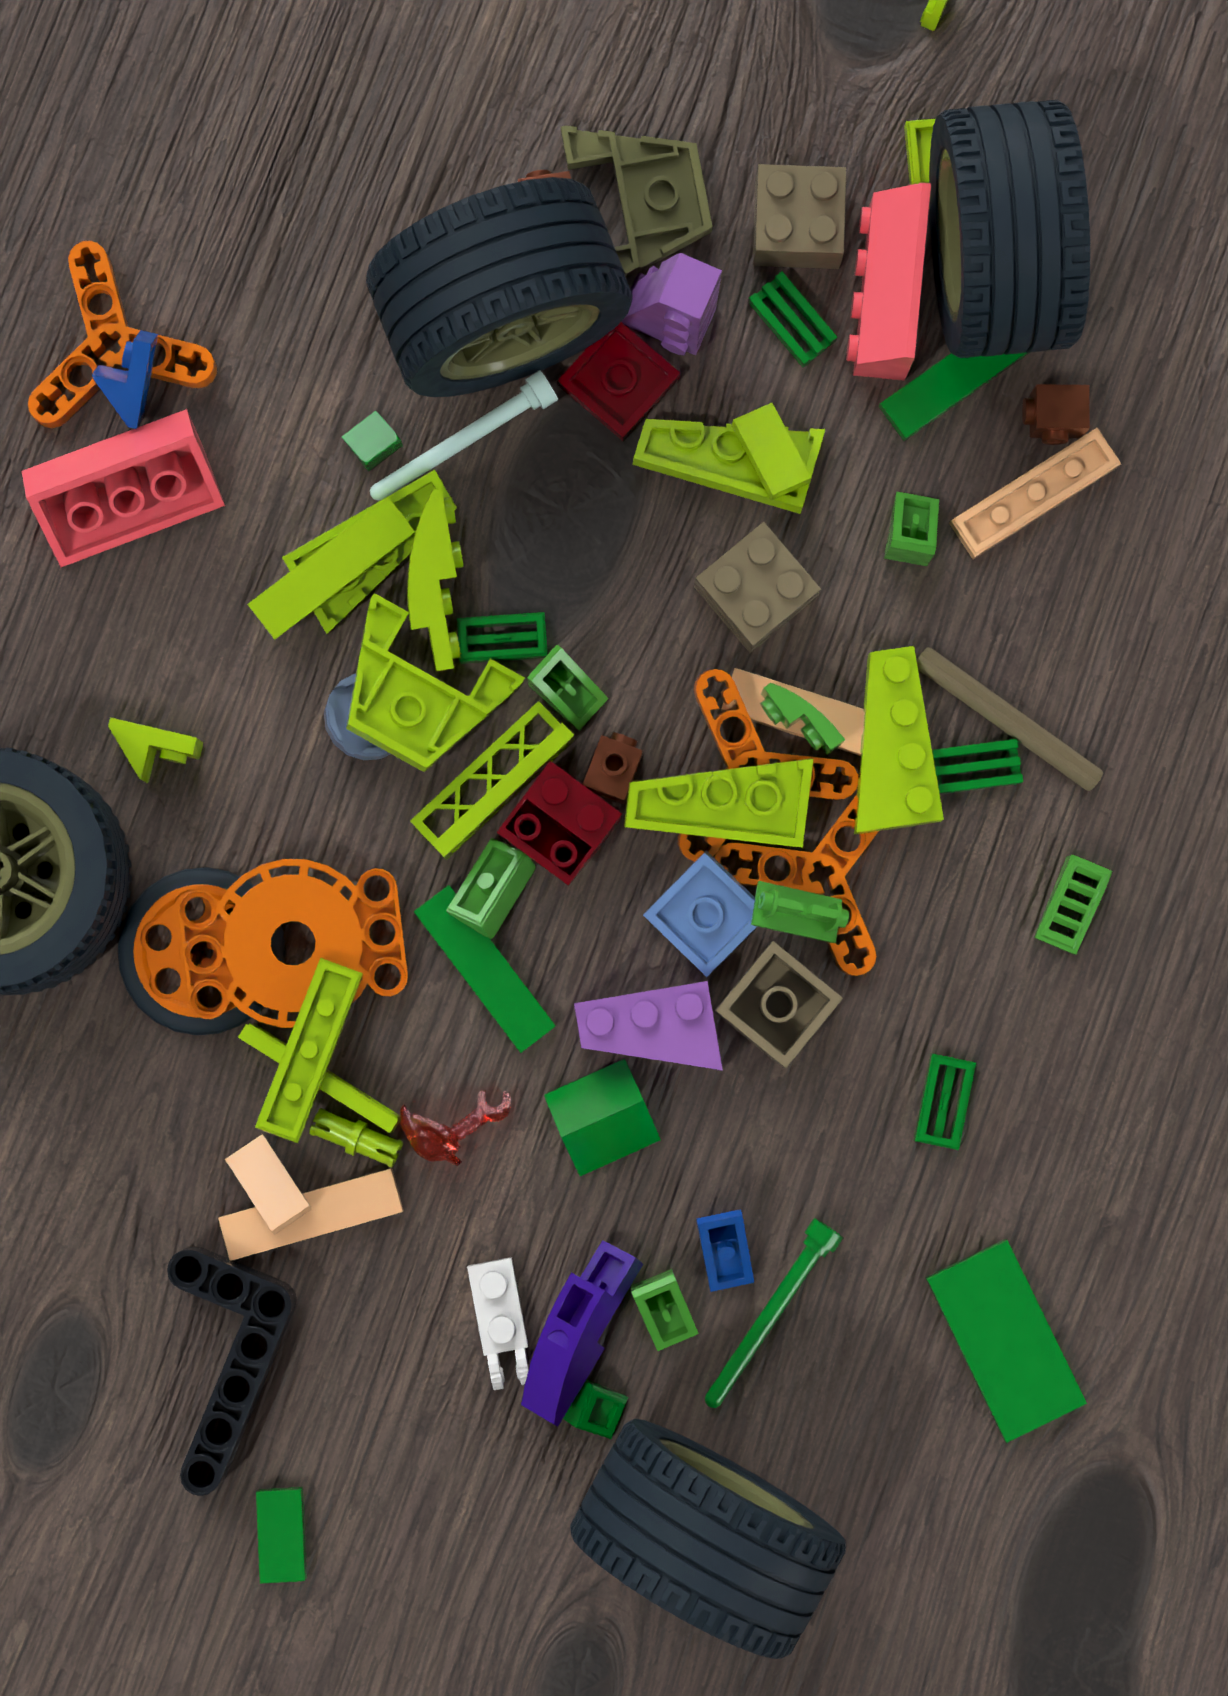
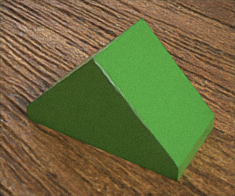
M896 491L884 559L922 566L929 564L935 554L937 544L939 499Z
M558 645L551 650L527 677L529 687L579 731L609 699Z
M672 1269L631 1286L632 1295L657 1351L699 1334Z

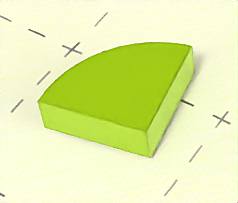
M929 0L920 20L921 26L935 31L948 0Z

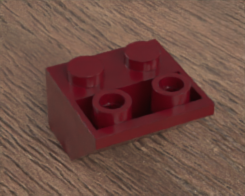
M549 761L498 829L497 833L569 886L620 822L622 813L553 762Z

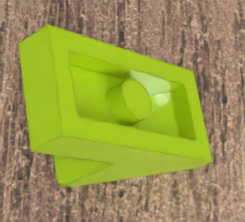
M110 717L109 729L137 776L145 783L149 782L157 750L161 751L159 758L175 763L186 764L187 757L200 759L203 742L196 737Z

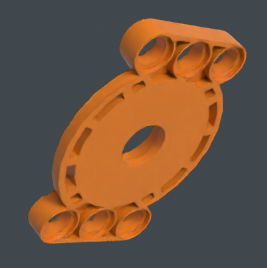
M281 859L261 864L243 874L225 891L219 903L210 893L204 890H193L186 893L178 904V919L188 1002L195 1015L203 1019H214L221 1016L231 1001L240 1011L259 1022L280 1028H293L296 1021H287L288 1012H300L320 958L363 973L353 1002L362 994L366 985L374 993L390 997L401 992L407 983L408 971L397 884L395 878L384 869L374 868L367 870L361 875L355 886L346 876L327 865L306 859ZM283 866H300L299 875L285 874L272 878L269 870ZM311 868L325 872L337 879V881L331 886L321 879L308 876V869ZM258 874L261 875L263 882L252 887L242 897L235 893L246 881ZM380 876L388 882L389 894L384 900L372 901L367 898L364 893V884L368 878ZM344 886L352 892L349 900L340 893ZM196 897L206 899L212 908L209 919L202 923L191 922L185 914L187 903ZM228 900L235 904L230 915L224 910ZM378 920L390 922L395 930L392 942L384 946L375 944L369 936V928ZM290 921L300 922L308 926L315 938V950L312 956L305 963L299 965H286L280 962L273 954L271 948V938L275 930L282 924ZM199 942H208L216 948L217 958L209 967L200 968L194 965L191 960V950ZM392 964L399 970L400 981L395 988L384 990L376 984L374 976L380 965ZM206 986L217 988L222 995L220 1007L211 1013L200 1010L196 1004L198 991ZM237 987L246 994L242 1002L234 995ZM255 1001L266 1008L279 1011L278 1020L262 1016L250 1009L249 1006Z

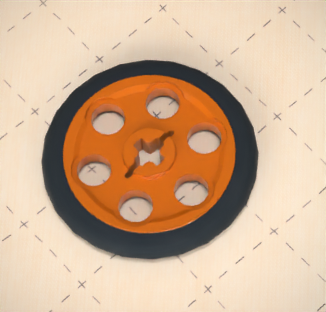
M207 867L184 869L164 876L145 889L131 906L120 932L118 943L119 970L129 995L138 1008L154 1022L175 1032L191 1035L219 1034L239 1027L252 1018L240 1011L231 1001L226 1011L214 1019H203L195 1015L191 1010L188 1002L178 919V904L186 893L193 890H204L210 893L219 903L225 891L240 878L239 876L229 871ZM246 881L235 893L242 897L254 885ZM201 898L205 904L204 913L199 919L191 921L193 923L205 922L211 915V905L204 898ZM228 900L224 910L227 912L233 909L235 904ZM158 925L166 926L172 935L170 945L161 951L152 949L148 943L150 930ZM279 926L271 938V948L275 957L284 963L286 957L283 928ZM208 942L207 947L213 950V955L211 959L203 958L201 964H198L200 968L211 966L217 958L216 948ZM191 953V960L194 963V965H197V963L195 962L196 955L194 953ZM168 968L176 970L181 979L180 987L172 994H164L157 986L159 973ZM237 987L234 995L242 1002L246 994ZM199 991L196 995V1004L204 1012H214L222 1003L221 1000L215 1007H206L200 1002ZM255 1001L249 1006L250 1009L257 1013L264 1007Z

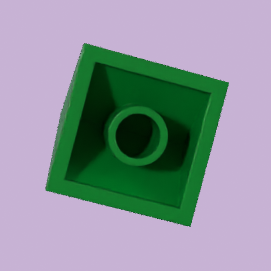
M625 1059L544 1095L559 1134L579 1176H583L661 1140Z

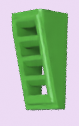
M1075 855L1067 856L1034 938L1076 955L1113 871ZM1074 872L1095 880L1093 886L1090 887L1071 879ZM1070 889L1087 896L1086 903L1083 904L1064 896L1066 890ZM1059 905L1080 913L1079 921L1057 913ZM1052 921L1074 930L1072 938L1049 929Z

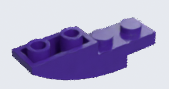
M602 1240L581 1277L571 1272L555 1301L537 1342L524 1386L521 1402L523 1407L553 1425L559 1426L605 1349L597 1341L643 1266V1263L636 1257Z

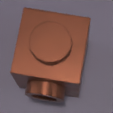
M1036 384L1029 398H1024L1022 407L1023 424L1030 425V438H1042L1043 444L1059 445L1067 443L1068 438L1083 437L1090 428L1089 385Z
M616 732L612 733L611 738L601 735L583 785L597 795L625 804L628 796L629 782L634 780L643 756V750L635 748L638 741Z

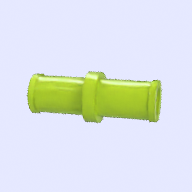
M320 1108L313 1120L316 1124L311 1125L309 1132L312 1136H318L345 1147V1153L355 1156L356 1153L384 1163L390 1168H393L399 1157L397 1152L402 1149L403 1145L401 1140L393 1139L367 1128L368 1123L358 1120L354 1123L325 1111L323 1108Z

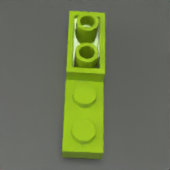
M442 488L432 490L422 511L414 534L407 580L410 630L428 627L435 671L453 669V659L461 658L457 633H448L445 615L453 614L449 588L441 589L439 581L456 578V568L463 567L459 541L451 542L448 524L456 523L452 497L443 498Z

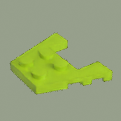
M374 593L368 605L346 729L425 772L512 695L525 678L490 658L471 694L467 696L397 657L388 650L409 612Z

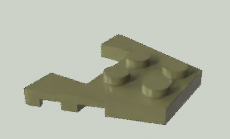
M574 126L561 127L568 170L613 163L628 241L627 245L617 246L615 250L626 279L712 233L713 226L697 143L641 136L640 139L615 135V132L599 130L596 133L577 130V127Z

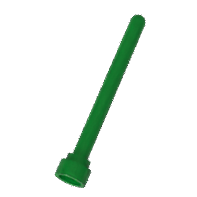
M813 1218L804 1232L807 1235L803 1241L806 1245L706 1393L705 1403L708 1407L717 1408L722 1404L821 1256L825 1258L829 1251L834 1253L844 1239L843 1236L817 1218Z

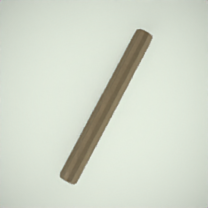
M927 647L916 660L920 672L1012 738L1017 739L1019 743L1079 786L1090 791L1101 780L1103 771L938 652Z

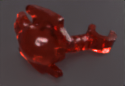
M480 1090L477 1097V1108L471 1114L465 1116V1119L462 1118L459 1120V1123L453 1124L451 1128L418 1114L411 1115L407 1107L403 1105L400 1109V1124L412 1148L421 1158L430 1162L446 1160L458 1166L462 1163L454 1155L461 1148L458 1140L466 1138V1135L469 1136L487 1121L497 1122L506 1118L511 1109V1097L509 1092H503L502 1103L497 1107H491L486 1103V1090Z

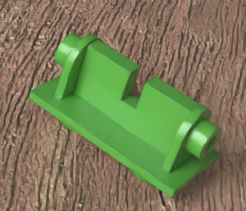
M762 881L757 883L751 925L836 943L838 927L845 928L848 923L849 911L842 909V899Z

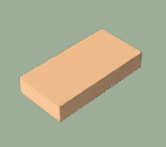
M263 1134L225 1159L274 1235L312 1210Z

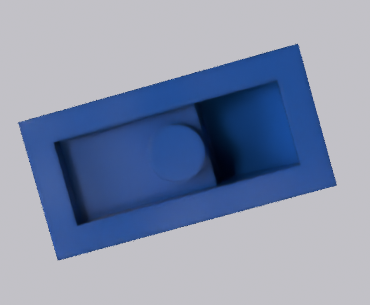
M140 330L133 342H126L122 367L129 369L128 371L98 365L92 373L94 381L127 427L137 429L144 419L158 334Z
M741 1209L697 1218L696 1225L710 1292L754 1283Z

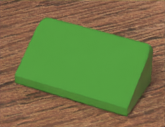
M491 838L446 912L483 936L492 939L536 868L534 862L519 849Z

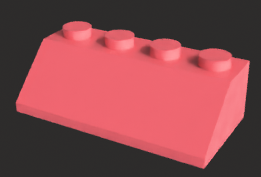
M918 183L874 192L869 207L861 208L859 233L866 234L865 250H857L855 276H862L861 292H853L851 318L858 319L857 335H849L846 358L847 361L854 362L853 376L905 381L914 361L931 183Z
M187 409L22 471L26 499L60 567L225 506L207 455Z

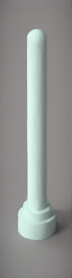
M539 370L525 379L527 384L520 387L521 393L375 483L370 489L371 497L377 501L388 497L531 407L535 410L541 406L542 409H545L558 401L554 390L544 374Z

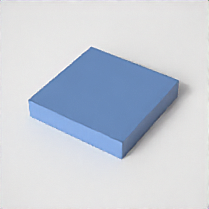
M707 850L643 914L706 977L757 927L751 925L755 897Z

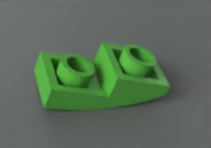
M773 683L763 688L761 695L765 700L760 704L766 715L775 725L781 721L785 728L788 729L799 720H802L805 726L801 728V732L814 750L822 748L826 755L845 741L836 727L820 711L797 694Z

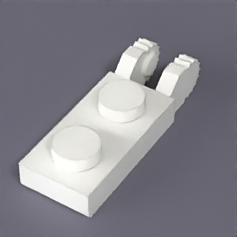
M512 1257L468 1265L467 1269L484 1356L487 1355L493 1390L504 1389L505 1382L498 1353L515 1350L517 1377L521 1385H524L529 1370L526 1353L528 1340Z

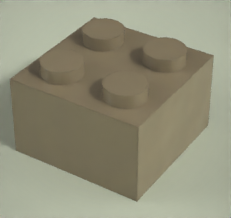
M758 164L755 181L753 266L840 268L844 254L846 167Z
M762 522L695 578L694 588L749 653H752L817 599L821 590L765 522Z
M772 941L714 1012L779 1066L787 1068L843 998Z

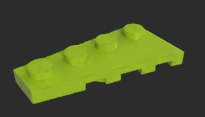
M646 419L632 464L801 514L809 484L770 500L732 424H726V427L704 426L702 422ZM810 428L809 432L788 431L812 476L826 429Z
M433 470L389 495V498L416 531L422 511L432 490L442 488L443 498L450 497L437 472ZM381 501L283 556L282 559L289 571L297 567ZM453 502L454 511H455V510L457 509V507H456V505H455L454 502ZM414 534L313 611L326 634L341 622L410 555Z
M914 646L870 652L867 660L864 698L865 715L861 737V766L857 788L858 804L854 835L941 822L944 820Z
M814 759L629 782L624 827L803 848Z

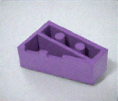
M678 253L663 261L659 269L653 266L649 268L647 275L637 274L630 289L633 295L632 303L627 316L621 322L632 329L661 340V345L670 352L678 355H685L686 352L696 355L717 308L722 270L685 254Z
M708 981L574 1003L581 1048L722 1070Z

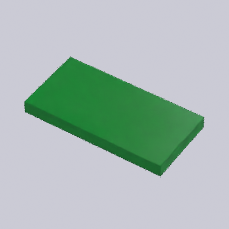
M1007 1239L926 1277V1281L1006 1443L1087 1404Z

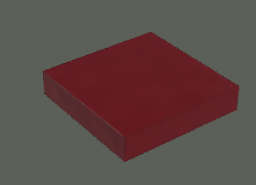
M620 322L608 334L588 346L559 378L557 383L576 402L619 439L624 441L677 382L681 373L626 325Z

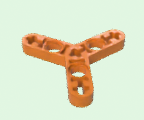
M82 241L76 244L68 256L69 268L88 337L29 396V412L39 424L47 428H56L65 424L100 389L93 377L85 386H73L69 380L72 369L78 365H86L92 369L93 373L97 368V364L87 355L93 351L98 358L106 350L103 341L107 337L112 340L121 337L118 340V344L121 347L120 351L115 354L109 350L100 360L108 367L128 371L129 369L122 367L126 342H133L140 332L138 329L128 327L111 261L104 248L93 241ZM92 254L96 260H101L94 263L96 276L100 282L92 283L90 275L84 266H79L85 263V255ZM105 293L111 296L112 307L107 313L96 315L90 311L89 303L95 295ZM158 335L156 345L165 349L166 357L159 366L152 367L151 378L190 388H203L213 382L217 374V365L212 354L206 348L197 344ZM175 350L179 351L178 357L184 362L194 363L197 357H201V361L207 367L206 370H198L195 377L191 376V372L186 366L175 364ZM175 364V372H170ZM62 382L68 392L75 397L69 401L66 395L63 394L55 403L59 409L56 414L52 415L47 411L41 415L44 411L41 402L45 398L50 401L56 400L62 394L56 386Z
M711 669L699 675L694 685L695 697L725 763V769L739 768V765H746L748 758L751 757L755 758V765L770 764L769 760L771 758L777 759L776 763L812 758L814 759L813 764H821L818 773L834 774L836 767H841L842 774L849 776L848 785H840L839 792H833L834 787L832 784L817 781L818 790H810L809 797L839 800L845 799L855 792L858 786V773L849 762L839 759L765 752L730 674L723 670ZM712 676L716 682L724 681L727 688L721 691L725 705L730 704L734 700L737 706L735 710L723 711L714 719L710 710L719 709L716 699L713 696L705 697L703 694V690L708 687L707 679ZM728 717H737L744 724V735L737 742H727L721 736V724ZM814 766L812 768L810 789L815 779ZM679 833L677 844L680 852L687 859L695 862L704 851L697 849L694 853H691L688 850L691 846V842L687 839L688 834ZM705 837V841L709 844L707 851L714 856L726 839Z
M857 794L813 852L743 843H727L721 846L714 856L719 863L721 858H728L730 851L738 852V859L748 862L753 861L752 852L761 854L757 864L758 880L749 878L752 869L738 868L736 875H732L741 885L757 887L758 881L822 895L825 892L819 881L811 882L809 875L814 871V863L819 862L822 868L830 866L833 874L827 878L829 887L832 891L837 886H840L843 895L831 897L842 899V903L848 907L851 914L850 921L846 927L838 928L837 936L848 933L856 926L860 936L851 937L857 949L865 948L867 956L862 959L863 967L857 969L854 963L846 964L843 956L849 953L845 940L838 945L827 942L836 965L846 975L859 976L872 969L876 961L875 947L847 884L845 875L879 831L859 834L860 843L857 849L851 852L840 850L835 843V835L840 828L851 827L854 829L855 820L848 818V815L853 811L857 816ZM773 856L782 857L789 864V874L782 881L770 880L764 872L765 862Z

